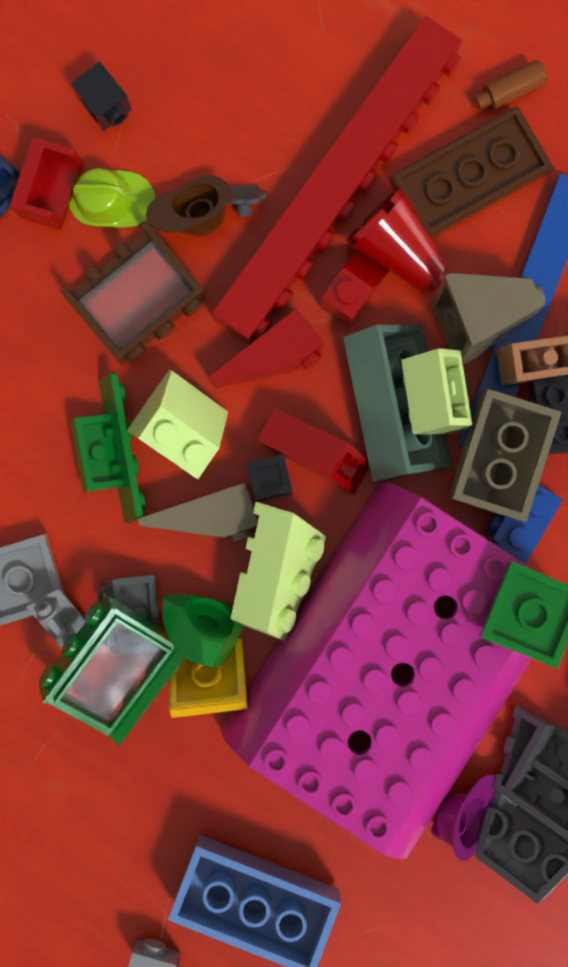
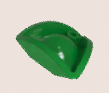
M167 594L163 598L162 611L166 633L175 649L186 659L208 667H219L231 653L243 625L230 619L233 606L228 603L189 594Z

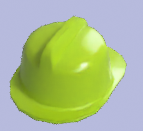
M95 168L88 170L78 177L76 185H73V195L69 207L75 218L85 225L117 228L136 227L147 220V207L155 199V194L148 180L140 174L130 171Z

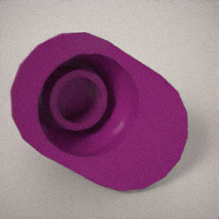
M487 774L481 777L468 794H450L440 805L437 817L431 828V833L435 838L452 846L456 857L461 861L469 860L477 850L487 808L491 807L496 790L493 788L496 779L495 775Z

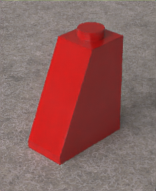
M276 408L273 409L270 416L261 425L257 441L278 455L284 454L285 459L355 495L369 469L368 459L350 443Z

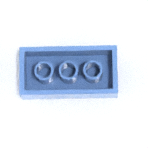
M200 834L173 902L168 920L285 967H318L341 906L340 891L336 887Z

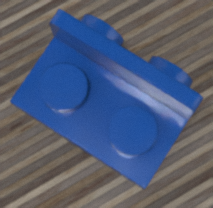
M538 485L527 522L494 513L485 529L489 532L486 539L521 562L527 563L563 499Z

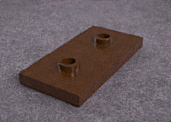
M516 106L391 175L390 181L395 190L400 187L406 193L430 237L434 238L551 173L554 167L521 110Z

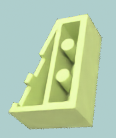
M256 502L253 514L259 515L255 538L248 537L246 549L252 551L247 573L240 572L230 619L248 628L285 641L288 632L295 625L296 612L302 597L309 590L310 577L316 562L323 555L326 536L294 513Z

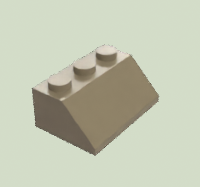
M491 389L481 392L472 418V426L468 430L447 499L527 522L562 412Z

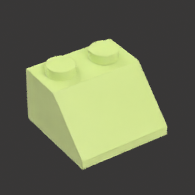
M169 369L127 431L181 469L199 479L220 448L228 411Z

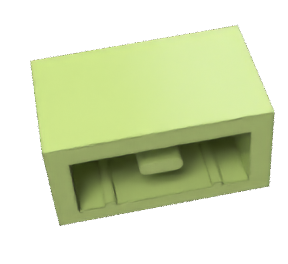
M435 349L401 360L403 383L406 387L409 407L408 417L413 434H460L472 426L461 350Z

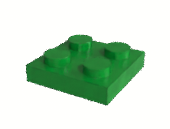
M509 561L479 636L558 669L568 644V584Z

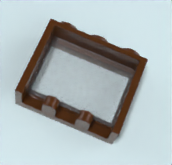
M148 221L141 225L143 234L129 245L125 242L119 244L113 251L116 256L100 269L95 265L87 270L85 273L87 279L72 292L66 287L60 291L121 365L127 361L133 364L147 352L145 346L155 338L161 341L175 329L173 323L183 315L188 318L195 314L204 305L201 300L206 297L201 285Z

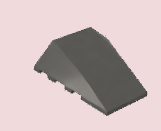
M515 705L512 716L514 718L510 736L506 738L503 749L506 753L501 771L496 775L493 786L496 790L491 807L487 808L475 857L535 903L540 904L568 876V730L519 705Z

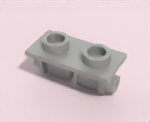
M59 587L26 605L27 609L61 649L67 638L73 633L77 634L85 623V618Z

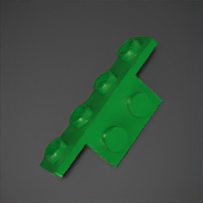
M110 373L99 380L105 414L73 418L70 420L83 493L118 488L124 522L132 523L138 521V518L143 517L146 506L145 498L138 489L136 476L139 473V465L136 456L132 455L130 440L132 434L127 431L131 423L129 419L125 418L123 408L125 389L123 384L118 381L117 373Z

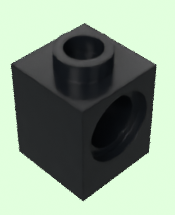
M100 61L71 83L77 99L103 131L110 126L116 127L127 118L128 112L132 110L126 93Z
M284 454L247 463L256 502L293 493Z

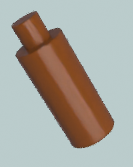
M534 60L483 85V92L473 97L476 108L481 110L489 106L491 110H495L546 85L547 75L540 61Z

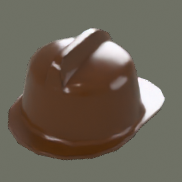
M198 177L154 199L147 207V221L153 228L163 232H181L193 236L208 235L217 230L224 221L225 207L230 200L231 190L227 182L220 177Z

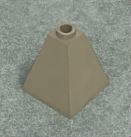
M450 273L444 276L431 302V306L448 349L461 350L464 367L534 318L540 309L545 306V295L539 285L535 286L533 280L528 278Z

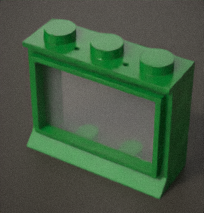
M106 594L100 603H95L90 607L84 619L85 623L78 633H73L67 638L62 647V654L55 664H50L44 669L39 679V689L43 703H49L104 733L120 746L185 657L175 649L166 630Z

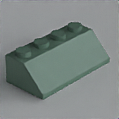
M374 325L343 337L346 358L353 383V393L356 398L361 431L364 437L368 465L373 482L452 467L446 434H413L408 417L409 407L406 387L403 383L401 360L428 352L423 325Z

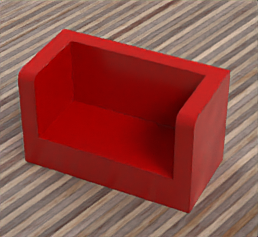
M32 137L9 207L22 219L61 230L73 195V185H76L83 165V161L77 152L72 148Z

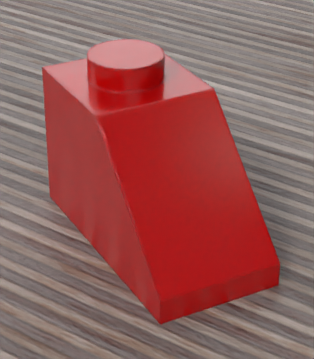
M358 251L342 268L321 298L320 308L350 328L390 271Z

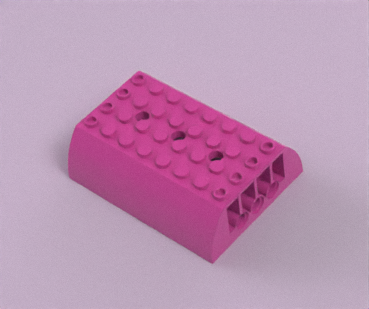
M380 481L296 612L295 625L288 632L286 640H277L246 689L248 709L235 710L230 713L221 727L222 737L230 748L253 770L381 854L391 858L406 859L532 661L530 657L479 636L508 562L512 561L529 569L532 568L422 497L392 483ZM444 595L450 596L455 602V611L448 618H440L434 611L435 601ZM398 663H407L413 670L412 679L404 685L394 683L391 678V671ZM358 730L365 731L370 735L368 748L360 752L354 751L348 746L349 736Z

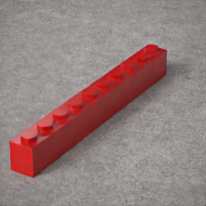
M428 16L423 18L212 312L217 323L249 345L255 338H259L269 330L272 322L268 319L276 308L281 311L284 309L293 295L290 288L297 279L303 281L315 264L311 260L318 249L323 252L327 249L335 237L336 233L332 231L339 220L345 222L350 217L357 205L353 201L360 190L366 193L376 180L378 174L374 171L380 162L383 161L387 164L399 146L396 143L398 137L402 132L409 134L420 117L416 113L423 103L429 105L437 95L441 87L437 83L443 74L449 77L461 60V56L457 54L462 42L460 38Z

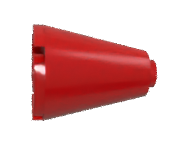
M399 187L395 193L392 192L364 219L363 227L360 230L357 227L353 230L346 241L353 248L421 292L427 288L431 292L441 284L445 276L443 272L447 265L408 196Z

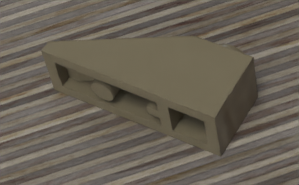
M245 483L138 518L140 526L223 538L232 536L233 541L237 542L255 535L253 528L257 527L258 518L256 514H253L254 506Z

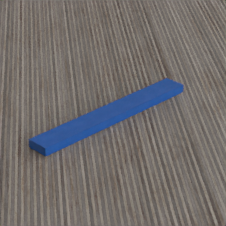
M560 173L557 177L520 278L532 279L535 286L539 285L545 295V306L540 309L534 318L493 346L470 407L471 420L480 393L484 390L491 389L516 397L521 383L501 386L496 349L511 343L537 340L568 258L567 175ZM469 429L460 434L456 445L464 446Z

